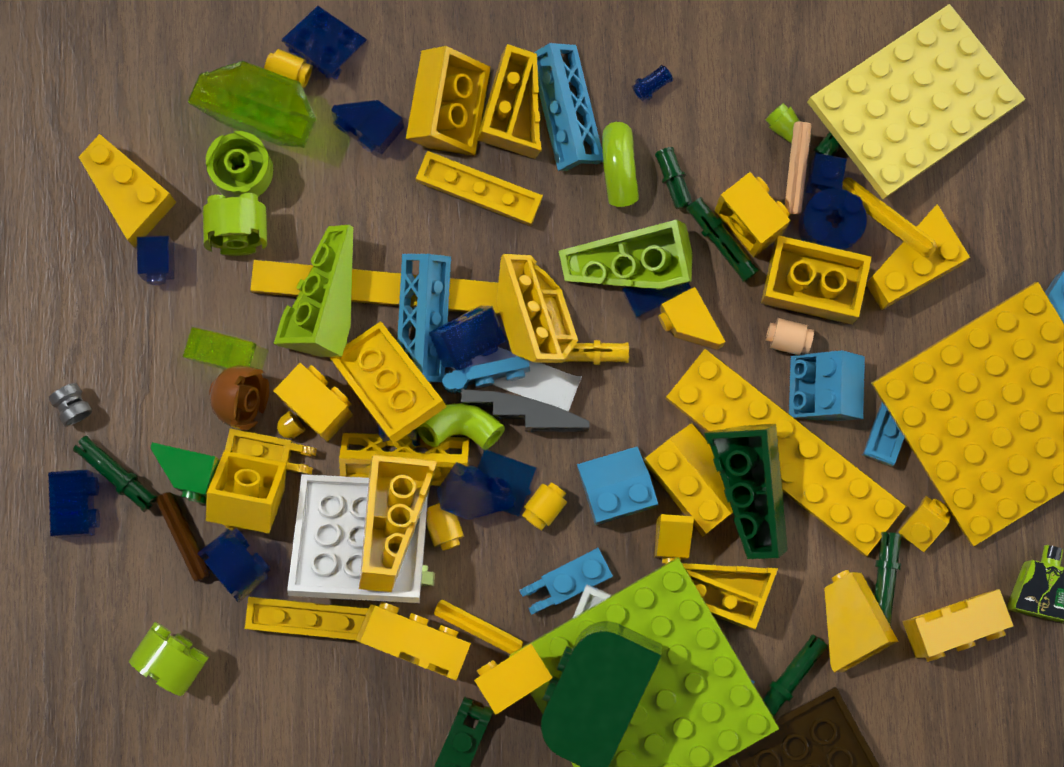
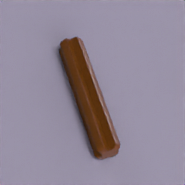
M171 492L161 494L156 498V502L193 580L201 581L210 575V571L174 495Z

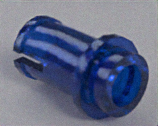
M660 65L659 68L645 78L636 79V84L632 88L641 101L645 99L650 100L653 98L652 94L666 84L671 83L673 77L666 66Z

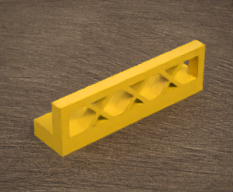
M343 433L339 455L340 476L369 478L372 456L374 454L437 461L431 485L467 487L469 438L448 437L437 447H431L420 436L406 435L393 444L386 434ZM349 444L363 445L365 447L362 450H348ZM385 446H394L397 449L393 452L383 451L381 448ZM417 447H426L428 451L425 453H416L415 451H413V449ZM449 448L462 449V454H448L445 450Z

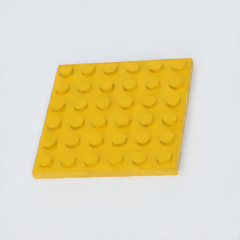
M1034 282L871 383L970 545H977L1064 492V323L1039 282Z

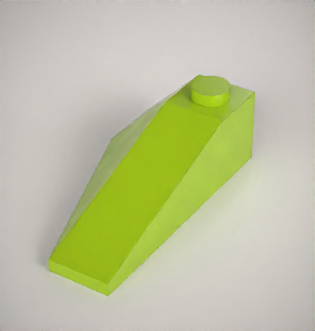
M679 220L665 222L559 251L564 280L567 282L664 289L691 282L693 254L686 224Z
M351 225L328 226L311 258L313 268L305 281L300 279L296 287L300 292L293 306L287 305L282 314L274 340L275 345L319 357H342L351 326L353 227Z

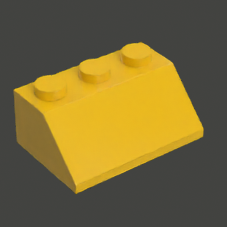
M448 46L422 50L406 139L429 149L475 155L491 67Z
M691 423L644 459V463L685 516H694L693 525L703 537L733 513L730 502H727L724 493L725 487L719 471L717 472L710 444H707L706 439Z

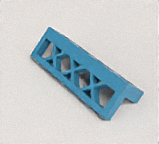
M549 43L534 53L537 54L539 95L558 171H568L581 163L599 164L603 162L602 147L577 46ZM561 54L568 55L570 67L563 62ZM569 81L576 88L577 96L570 91ZM576 111L583 116L584 126L577 120ZM584 140L590 145L592 154L585 153Z
M402 254L397 342L409 358L412 357L414 364L428 382H443L442 379L445 376L451 256ZM413 261H420L419 274L414 278L412 275ZM415 293L418 299L417 306L413 310L410 305L411 297ZM412 325L416 329L413 341L409 338V329Z

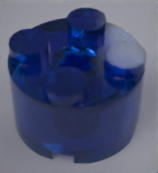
M830 188L816 193L800 216L798 225L800 238L805 242L850 251L864 234L867 225V215L862 200L859 196L839 188ZM828 219H833L834 223L838 224L837 227L833 228L832 223Z
M227 528L197 554L202 560L207 556L209 557L204 562L230 594L235 591L238 592L233 597L239 603L269 578L267 573L270 569L257 552L252 556L247 551L250 545L237 528L232 531Z

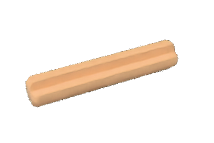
M798 121L794 123L784 205L789 214H800L802 212L811 135V123Z

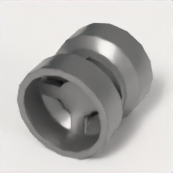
M77 383L61 387L49 396L52 406L60 411L59 418L64 426L78 423L92 413L88 402L83 401L81 398L82 391Z

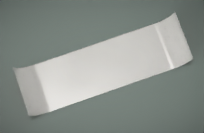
M463 331L450 367L454 370L517 357V355L473 338ZM529 361L531 371L526 372L524 378L507 381L506 377L494 379L493 385L569 411L582 376L571 375L545 364Z

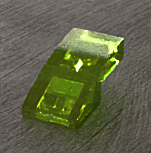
M192 327L183 357L188 360L215 365L221 369H227L235 365L250 367L257 344L225 334Z

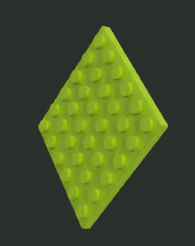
M679 557L529 643L533 645L551 676L554 675L558 678L561 671L557 670V666L566 646L573 648L580 633L588 626L597 622L609 621L618 623L662 644V656L609 767H713L779 729ZM527 644V645L523 646L522 648L518 649L517 651L511 653V654L509 655V657H511V656L514 655L515 653L519 652L520 650H522L523 648H525V647L528 646L529 644ZM549 681L530 692L542 714L547 704L542 698ZM572 763V765H573L574 767H580V766H578V765Z

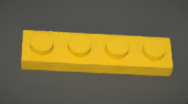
M430 151L426 152L415 178L418 183L528 226H532L543 199L541 194Z
M248 597L245 629L356 640L369 608Z

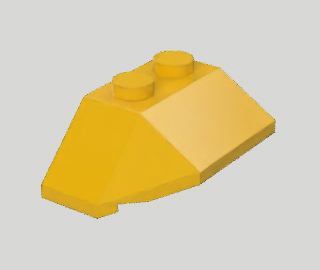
M503 254L500 262L496 302L512 354L536 363H563L578 342V338L561 288L543 269L536 265L537 261L531 255Z

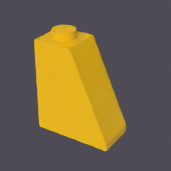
M849 570L842 571L831 578L833 583L824 588L830 665L833 672H845L899 642L863 574L858 572L850 573Z

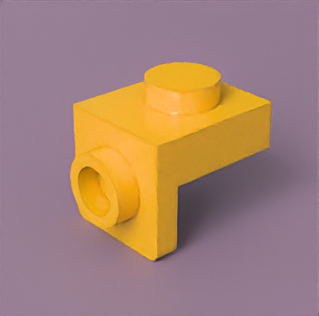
M925 496L920 506L902 525L898 533L902 534L904 538L922 552H925L947 527L951 514L941 501L937 499L932 500Z

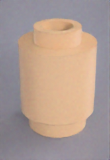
M777 318L776 323L770 322L765 341L771 342V349L800 355L801 353L808 354L812 345L814 330L808 329L805 324Z

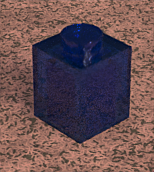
M816 153L810 164L805 193L836 198L842 189L847 159Z
M169 236L137 237V274L144 281L147 280V284L161 285L165 284L166 280L175 279L174 242Z

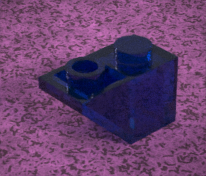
M379 100L334 105L331 109L333 119L335 120L333 124L343 133L348 134L351 132L359 138L357 142L370 153L375 150L382 155L404 129L403 118Z
M458 462L455 463L437 489L441 509L466 520L510 509L515 504L511 486L506 480L500 477L493 478L482 473L481 470L474 466H465Z

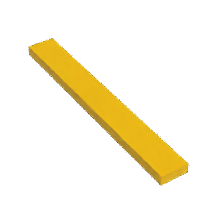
M254 260L250 291L252 293L297 297L300 290L296 287L300 279L305 281L313 265ZM352 269L351 302L399 306L401 273ZM450 278L448 311L500 316L496 302L498 283ZM415 293L411 297L410 306L412 308L417 306L418 297Z

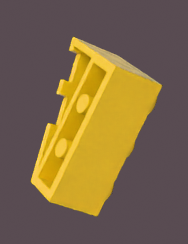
M509 44L506 45L501 55L477 137V141L534 159L541 152L536 53Z
M100 134L79 156L80 161L126 239L136 248L176 204V201L167 190Z
M682 563L713 616L748 630L756 629L778 568Z
M1000 589L992 590L902 621L915 658L925 657L927 662L944 657V651L955 647L957 651L976 646L974 640L985 636L987 641L1006 635L1004 629L1013 627Z
M381 601L379 607L370 604L356 641L455 681L457 680L471 643L456 638L458 631L440 625L439 630L427 626L428 619L413 613L410 614L408 619L397 614L398 607Z

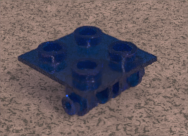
M320 6L313 9L282 39L290 53L306 59L307 63L311 61L313 69L318 66V70L325 74L326 78L330 79L332 77L334 80L342 72L340 67L367 41L365 37Z

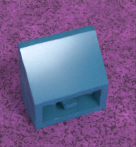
M843 350L791 356L789 415L794 419L843 421L863 419L865 356Z

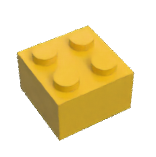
M749 172L720 195L714 211L754 258L776 241L778 236L783 235L791 220L788 218L790 214L783 203L780 201L775 202L768 194L769 188L760 177L755 178Z
M299 363L273 391L291 410L328 442L353 416L348 408L351 403L335 386L331 390L326 387L328 384L327 380L314 366L310 365L306 368Z
M224 451L207 491L206 521L270 533L285 491L287 463Z

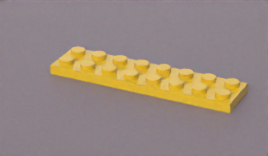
M706 349L703 350L665 398L706 432L744 425L776 424L782 492L865 557L868 556L882 538L881 532H886L906 507Z

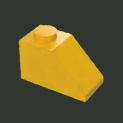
M696 287L661 304V314L658 315V318L666 332L671 330L675 338L715 350L723 347L726 341Z
M661 514L656 521L654 558H662V564H667L677 557L680 560H687L689 558L694 516Z

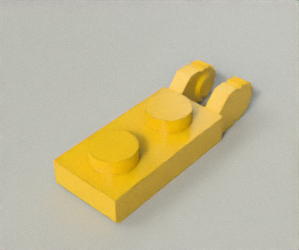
M229 429L225 451L285 462L287 463L286 472L290 471L307 475L312 474L313 468L305 464L289 463L291 451L304 456H316L317 451L314 447L295 444L292 440L236 429Z

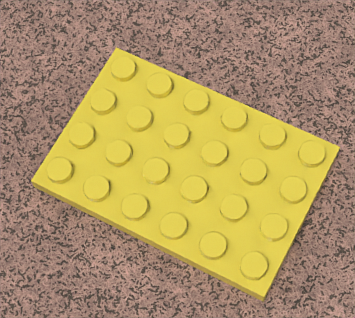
M948 4L811 96L807 103L884 200L1016 108L1025 98L953 7Z

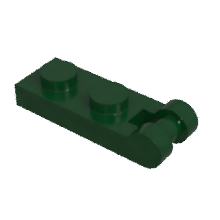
M464 696L434 767H470L493 714L492 708L486 705L484 708L473 704L472 699ZM467 716L479 720L475 729L464 725Z

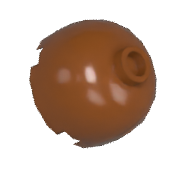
M235 365L223 370L215 381L212 382L209 389L210 403L213 413L222 423L240 430H249L258 423V421H254L258 410L260 413H264L269 398V381L262 377V373H265L263 370Z

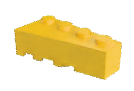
M373 454L369 472L359 589L392 592L432 484L437 461Z

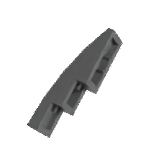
M462 389L461 402L463 404L476 407H493V416L496 419H525V432L589 431L588 420L544 402L495 391Z

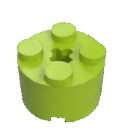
M233 131L234 133L225 136L223 134L217 137L209 146L205 158L208 175L217 190L227 198L239 197L244 193H253L258 195V197L263 194L273 178V163L261 140L245 131ZM243 163L245 164L243 168H239L238 170H235L234 168L236 165L242 166Z
M244 193L239 197L226 198L223 195L207 197V204L203 207V243L205 249L212 252V247L220 249L221 255L240 256L256 253V247L262 245V249L266 248V206L258 201V195Z
M154 622L132 654L129 663L145 677L149 675L156 680V684L175 695L182 696L188 690L209 657L195 647L190 649L193 643L179 633L175 637L170 636V630Z

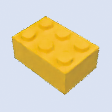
M778 236L773 245L761 304L853 325L860 315L872 257Z

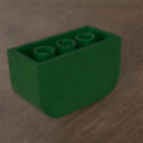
M597 622L585 628L578 636L573 648L566 646L557 666V670L561 671L559 678L552 675L553 678L549 681L542 698L547 704L541 720V732L549 749L556 755L580 767H609L662 656V644L614 622Z

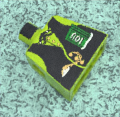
M1044 545L1041 562L1035 560L1024 562L1009 599L1007 610L1064 623V567H1060L1063 554L1062 548Z

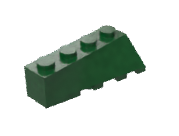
M776 424L744 425L704 432L707 444H710L714 455L713 461L717 472L719 471L725 487L724 493L727 502H730L735 516L734 522L747 559L780 558L788 550Z

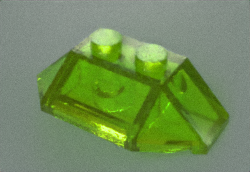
M245 61L223 66L211 72L200 73L188 100L190 105L220 123L240 131L249 132L258 138L279 146L305 148L316 122V117L300 82Z

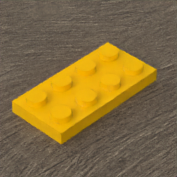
M381 321L346 344L342 357H329L393 444L446 408L442 398Z

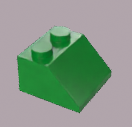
M152 442L150 449L173 487L182 492L181 497L187 498V500L206 504L207 491L220 460L215 456Z

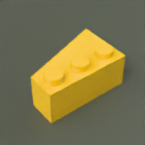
M938 204L917 226V228L936 242V250L929 257H924L903 241L866 283L881 310L957 269L970 258Z
M529 644L498 665L492 660L478 669L477 672L480 677L474 681L496 715L553 677L533 645Z

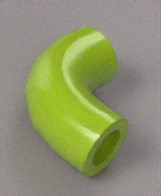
M613 122L605 127L602 135L605 183L609 204L616 207H625L634 204L639 199L634 161L633 132L627 124Z
M457 403L446 405L445 409L417 427L416 430L420 438L431 447H437L448 437L460 434L472 439L483 450H487L501 437L505 426L494 416L479 407Z

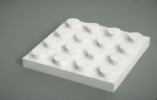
M302 474L287 589L288 596L420 603L429 492L392 592L359 589L369 478Z

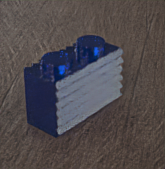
M481 305L429 332L432 338L431 341L436 348V353L439 355L438 358L441 360V365L443 367L455 368V370L471 366L473 364L472 359L481 355L484 357L499 350L498 345L506 342L493 306Z
M87 469L49 472L50 536L55 538L95 536V528L100 527V512L98 508L94 509V496L99 495L98 478L93 477V472Z

